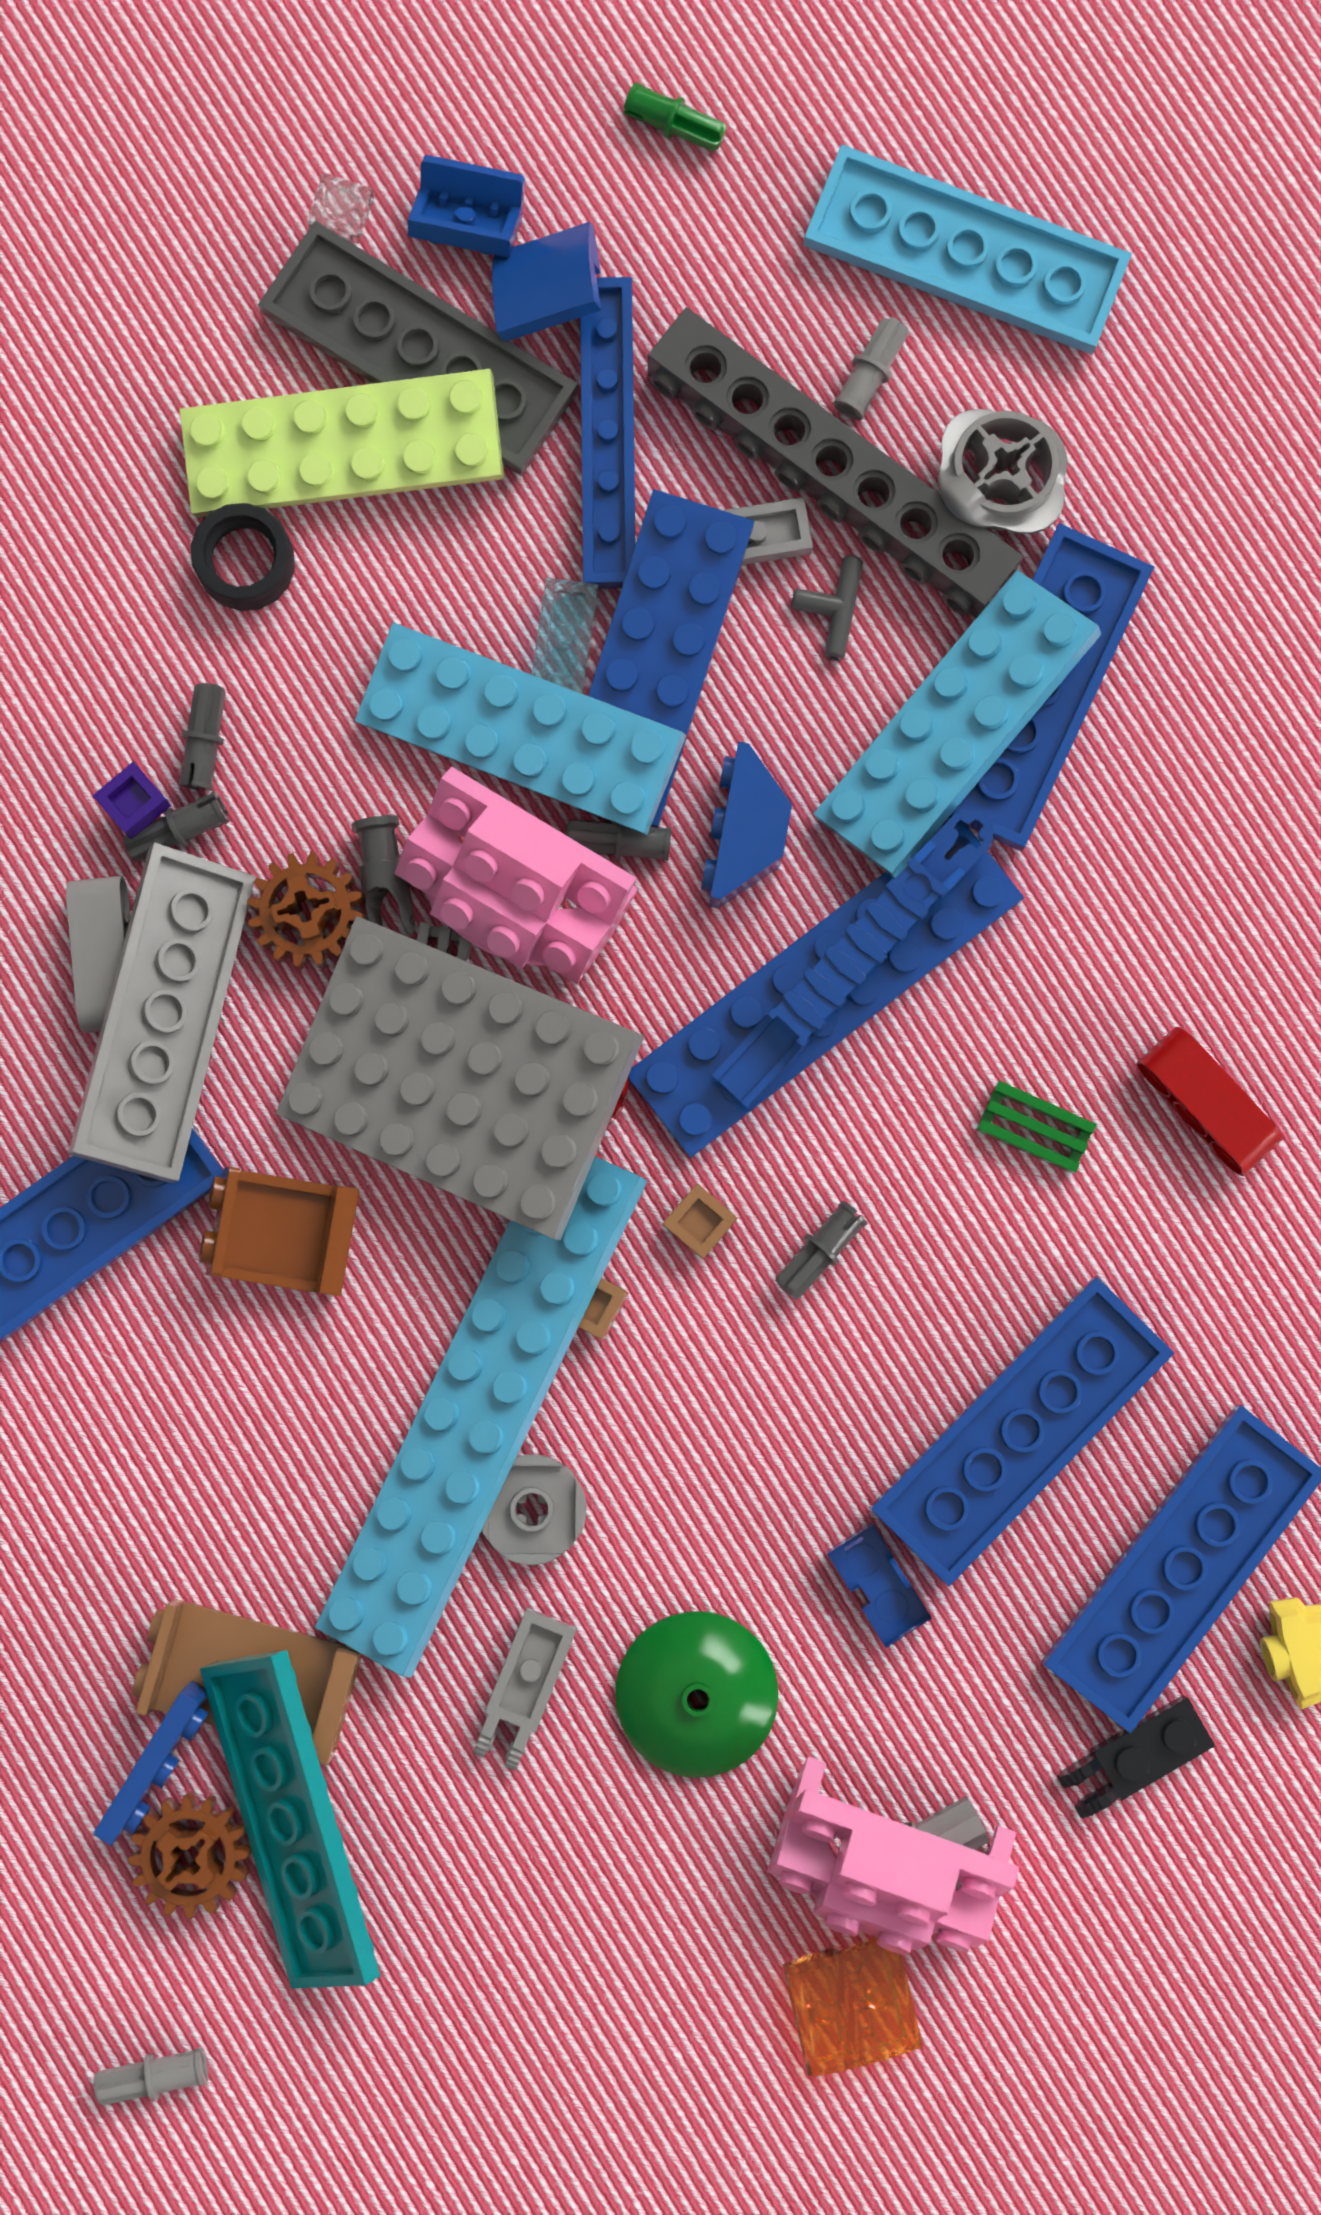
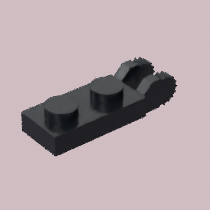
M1182 1695L1142 1718L1131 1734L1123 1729L1090 1748L1092 1753L1063 1769L1057 1776L1063 1788L1082 1783L1094 1775L1100 1768L1102 1769L1109 1783L1085 1795L1074 1805L1080 1818L1084 1819L1111 1806L1118 1798L1121 1801L1215 1747V1744L1189 1698Z

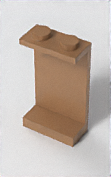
M179 1599L167 1603L164 1611L156 1610L147 1638L148 1642L155 1643L149 1665L141 1664L133 1685L132 1695L140 1697L135 1713L147 1716L153 1710L168 1713L180 1692L191 1681L205 1688L200 1668L211 1663L287 1650L291 1666L296 1675V1683L306 1718L311 1727L312 1739L319 1763L328 1765L331 1762L338 1746L362 1658L361 1653L345 1644ZM207 1697L201 1707L209 1712L204 1723L216 1726Z

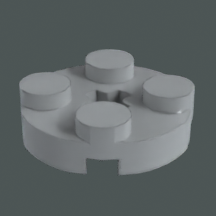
M541 1454L517 1456L481 1531L492 1547L512 1562L524 1565H539L551 1562L570 1549L583 1530L587 1512L583 1487L570 1468L552 1457ZM530 1493L538 1494L539 1502L548 1505V1514L539 1515L537 1524L534 1525L527 1524L526 1515L517 1514L516 1509L517 1503H525L527 1494Z

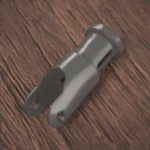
M374 816L355 821L351 824L352 832L359 836L363 865L359 867V875L367 919L383 926L381 905L386 894L391 892L399 905L401 922L405 932L413 934L415 931V918L410 884L394 874L400 859L395 828L400 825L398 816Z

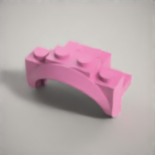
M452 766L439 782L428 815L407 838L394 873L415 888L427 893L433 905L430 914L451 927L473 945L507 960L520 969L525 964L547 966L575 984H578L605 947L638 890L634 886L636 877ZM458 833L465 837L462 846L458 838ZM565 898L581 907L557 909Z
M808 1757L798 1774L791 1792L767 1873L780 1877L779 1885L790 1891L805 1895L812 1894L816 1899L813 1913L825 1917V1926L851 1936H856L858 1930L879 1937L878 1945L898 1954L910 1955L911 1949L920 1950L930 1943L931 1936L934 1933L938 1934L937 1943L961 1952H969L970 1946L976 1948L989 1941L999 1898L1014 1889L1020 1867L1009 1863L1016 1832L997 1826L990 1848L985 1854L819 1794L826 1763ZM835 1837L842 1839L837 1858L827 1843L834 1842ZM956 1883H962V1886L955 1891Z

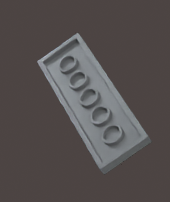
M155 842L149 847L70 1143L69 1155L172 1184L179 1181L248 910L247 901L251 898L256 876Z

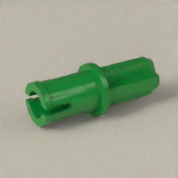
M638 82L632 85L624 104L625 110L623 114L625 116L632 117L664 131V137L668 139L676 135L705 149L716 151L721 146L726 134L727 126L724 122L685 106L684 98L679 96L676 100L652 91V89Z

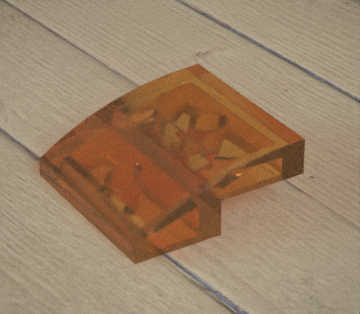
M879 1937L843 1950L828 1948L782 1964L808 2076L816 2077L866 2066L923 2047L902 1954L880 1947L878 1945Z

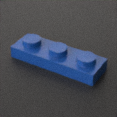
M191 1681L180 1692L95 1829L94 1836L112 1846L124 1831L130 1835L137 1831L143 1822V1817L151 1808L150 1805L144 1802L150 1789L154 1784L162 1789L180 1762L179 1758L172 1755L183 1737L191 1742L209 1715V1712L201 1708L208 1697L204 1687Z

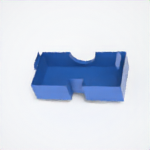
M872 1523L826 1551L851 1593L861 1587L869 1601L862 1604L860 1608L886 1648L932 1619Z

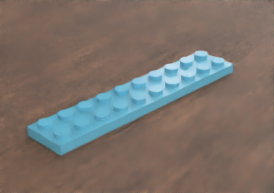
M595 1156L561 1240L552 1239L512 1220L509 1221L315 1625L316 1629L398 1675L412 1678L645 1188L647 1180Z

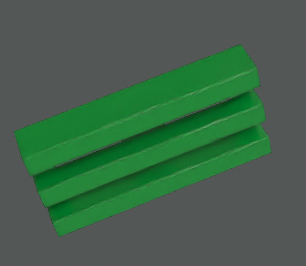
M999 1080L993 1089L976 1131L1074 1174L1079 1167L1081 1156L1085 1153L1088 1140L1097 1124ZM1002 1097L1079 1131L1077 1138L1000 1104ZM994 1115L1070 1148L1069 1156L1065 1157L992 1124Z

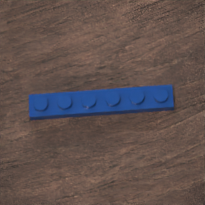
M596 277L602 311L580 317L584 589L622 588L635 548L632 277Z

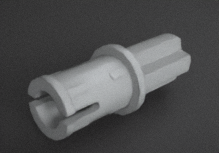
M893 317L883 318L863 353L855 355L852 361L854 369L839 396L834 400L835 408L843 415L854 420H862L881 383L889 381L891 377L889 368L908 336V328L898 319Z
M200 2047L193 2051L155 2058L154 2054L151 2053L145 2056L143 2062L98 2071L94 2075L96 2100L101 2105L149 2096L150 2100L155 2101L159 2099L160 2093L197 2085H207L208 2065L204 2049Z

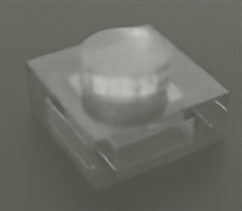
M323 173L307 218L309 228L314 221H317L344 239L359 244L374 200L373 189Z

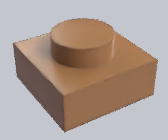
M697 1183L662 1225L703 1260L738 1217Z
M601 1278L578 1327L604 1340L629 1292Z

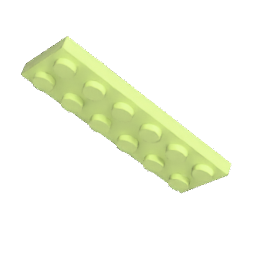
M490 369L180 408L191 514L196 518L206 517L209 513L228 504L248 503L270 509L504 479L494 379Z

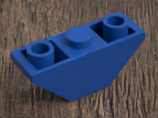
M738 742L736 757L725 756L720 787L730 789L726 809L715 808L710 839L720 840L717 860L706 859L701 890L711 892L709 907L714 908L722 907L779 868L787 837L792 804L750 744Z

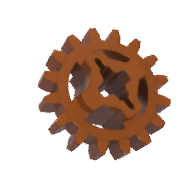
M310 852L306 864H300L296 856L291 853L288 854V868L281 870L273 862L268 865L273 875L269 882L264 879H255L254 884L260 889L262 895L261 898H249L247 905L259 912V916L250 919L248 924L252 930L265 931L257 940V943L263 950L276 945L273 958L277 962L282 963L289 955H293V964L299 970H303L307 958H312L319 969L325 968L324 955L331 952L339 959L342 952L339 945L344 940H347L351 925L356 916L365 919L362 913L353 910L354 906L364 902V898L361 892L347 891L353 886L355 879L350 872L337 877L340 865L333 858L324 867H320V860L315 852ZM309 878L323 880L336 891L331 892V890L320 892L312 887ZM288 885L289 889L282 901L273 905L278 893L283 887ZM309 900L316 909L311 911L312 920L303 922L300 916L296 914L302 911L301 903ZM340 917L334 931L325 938L324 932L331 920ZM294 930L301 935L304 945L294 944L285 940L277 931Z
M187 1792L183 1796L181 1807H178L172 1797L166 1798L161 1803L163 1816L150 1810L143 1817L145 1825L150 1830L138 1829L131 1837V1840L136 1845L142 1847L141 1850L133 1852L128 1857V1864L141 1866L142 1872L132 1883L134 1887L145 1884L149 1885L151 1891L145 1899L148 1905L155 1902L159 1897L165 1900L164 1915L170 1916L177 1906L180 1905L184 1906L186 1918L193 1919L198 1912L199 1904H202L205 1910L212 1914L219 1908L218 1894L230 1901L238 1892L230 1880L243 1881L248 1875L249 1870L238 1863V1861L248 1858L252 1853L250 1846L239 1845L238 1839L246 1832L245 1826L241 1824L232 1827L229 1823L235 1811L232 1806L224 1809L221 1813L215 1811L216 1796L210 1795L202 1805H197L194 1792ZM193 1819L206 1824L203 1827L186 1828L182 1823L175 1822ZM219 1837L225 1848L226 1859L224 1868L222 1867L224 1863L217 1857V1839ZM201 1839H204L205 1843L198 1850L200 1853L196 1859L189 1865L185 1864L180 1871H177L175 1868L182 1861L181 1856L185 1850L189 1849L191 1845L195 1846ZM156 1847L163 1853V1871L161 1873L155 1859ZM195 1883L201 1890L188 1891L175 1886L177 1884Z

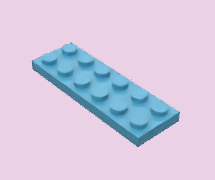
M843 144L839 148L803 242V246L1091 355H1093L1132 255L1128 251Z
M1016 570L813 813L816 819L896 879L908 866L907 862L933 837L1101 636L1099 625Z
M392 622L355 718V722L645 835H648L686 738V734L674 728Z

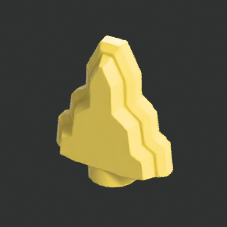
M1296 1597L1269 1601L1273 1635L1260 1638V1649L1266 1669L1274 1682L1286 1679L1299 1709L1321 1702V1604L1305 1606Z

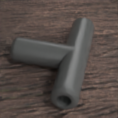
M848 555L842 559L835 596L798 588L793 593L792 609L831 616L824 655L826 658L834 661L843 660L846 654L863 561L857 556Z

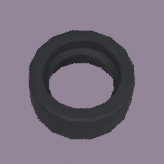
M248 503L228 504L209 513L196 528L190 546L192 567L207 594L222 606L238 611L259 610L277 601L290 586L295 570L294 549L281 522L265 508ZM235 530H257L269 539L273 547L274 562L271 570L262 580L249 586L237 587L227 584L217 575L213 567L212 554L215 546L225 535Z

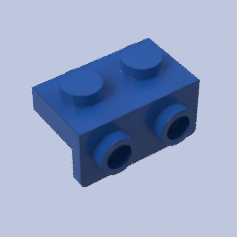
M425 155L421 162L420 188L408 218V237L426 240L434 244H445L478 251L487 255L509 258L523 215L524 176L503 170Z

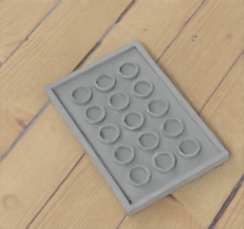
M356 916L276 1114L545 1236L561 1240L642 1044L644 1035Z

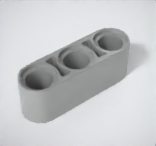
M123 876L68 881L66 885L75 1006L78 1024L82 1033L100 1032L131 917L129 894Z

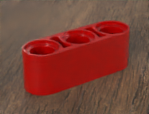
M1180 1027L1173 1028L1137 1062L1136 1065L1139 1071L1152 1087L1219 1159L1239 1176H1244L1283 1140L1281 1132L1268 1116L1199 1042Z

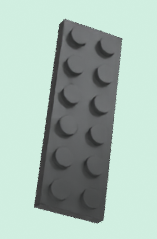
M317 221L313 222L258 304L261 314L373 384L490 369L494 379L502 462L521 476L578 392V383L514 343L510 341L504 342L493 330Z

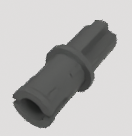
M199 683L194 687L188 731H183L181 737L186 739L181 777L178 782L179 786L199 790L200 787L203 791H213L212 782L218 745L224 744V738L219 737L226 692L221 686L211 683Z
M213 791L197 801L176 810L169 807L164 811L165 817L149 824L132 840L126 835L123 838V843L132 860L139 862L146 858L148 849L154 842L167 847L179 843L182 848L189 846V840L206 831L229 823L230 818L219 794Z
M573 819L567 823L566 836L596 854L616 855L615 861H621V856L657 858L664 861L669 859L671 827H650L648 835L616 823Z
M841 1201L838 1208L813 1236L807 1234L803 1238L806 1244L776 1276L775 1281L786 1294L794 1299L800 1298L829 1265L835 1267L839 1263L837 1259L838 1254L868 1224L862 1215L859 1214L857 1217L854 1215L857 1212L855 1208L845 1201Z

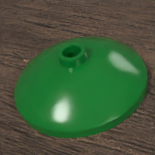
M709 1611L676 1613L664 1617L646 1628L633 1641L621 1662L615 1691L616 1708L621 1726L637 1752L651 1764L666 1772L692 1778L710 1777L728 1772L754 1755L766 1740L773 1726L779 1697L775 1669L762 1643L739 1622L727 1616ZM696 1689L703 1690L708 1695L707 1704L699 1709L691 1707L687 1702L689 1693Z

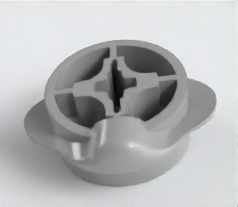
M972 409L958 414L950 421L942 437V460L938 474L939 492L948 510L965 523L985 527L990 530H1007L1019 534H1034L1049 528L1059 517L1065 500L1064 478L1067 471V454L1058 434L1044 422L1014 411L995 412L987 409ZM999 438L1009 439L1017 443L1008 444L1002 442ZM969 449L976 456L974 463L980 470L975 483L964 473L962 466V457ZM1031 460L1042 470L1043 489L1038 494L1030 486L1033 480L1026 471ZM1012 467H1014L1012 474H1010L1008 471H1004L1007 468L1010 470ZM995 468L996 470L1001 472L1000 474L996 473L992 476ZM991 498H999L1007 502L1009 505L996 504L988 500Z

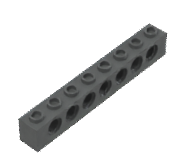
M688 307L684 308L648 354V376L651 377L650 382L657 391L669 399H674L677 396L692 408V414L701 424L711 430H716L717 427L734 439L733 444L747 458L754 461L760 458L774 468L776 477L786 487L796 492L802 489L816 499L817 507L828 518L838 523L842 520L859 531L858 536L860 540L871 550L880 554L886 551L901 563V570L910 579L921 585L927 582L943 594V601L956 613L967 616L969 613L977 618L1017 570L1023 558L1022 554L985 527L973 526L958 519L948 510L938 492ZM699 369H710L717 374L718 378L710 383H702L694 379L692 374ZM749 399L757 403L760 409L752 414H743L737 411L733 405L739 400ZM782 430H792L801 437V441L794 445H785L779 442L775 435ZM831 460L838 463L843 472L837 476H827L818 470L817 465L822 461ZM866 491H874L882 496L885 503L876 508L868 507L860 501L859 495ZM906 522H916L923 526L927 535L920 539H912L902 532L900 526ZM948 553H958L967 560L968 567L963 570H953L945 564L943 556Z

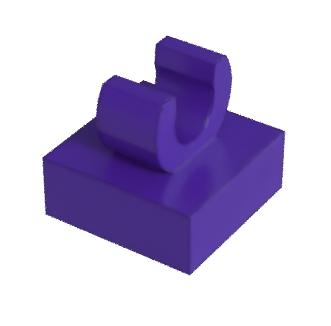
M134 762L130 763L93 795L95 800L131 840L172 806Z

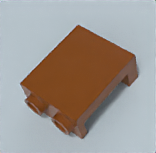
M234 1167L224 1168L223 1178L214 1176L210 1189L208 1208L217 1210L213 1231L204 1230L201 1240L199 1263L207 1264L205 1275L341 1296L359 1189L244 1171Z

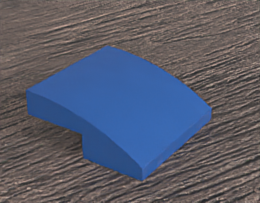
M590 221L512 248L509 258L494 255L492 266L494 316L497 334L504 342L602 311L596 274L601 273L594 226Z

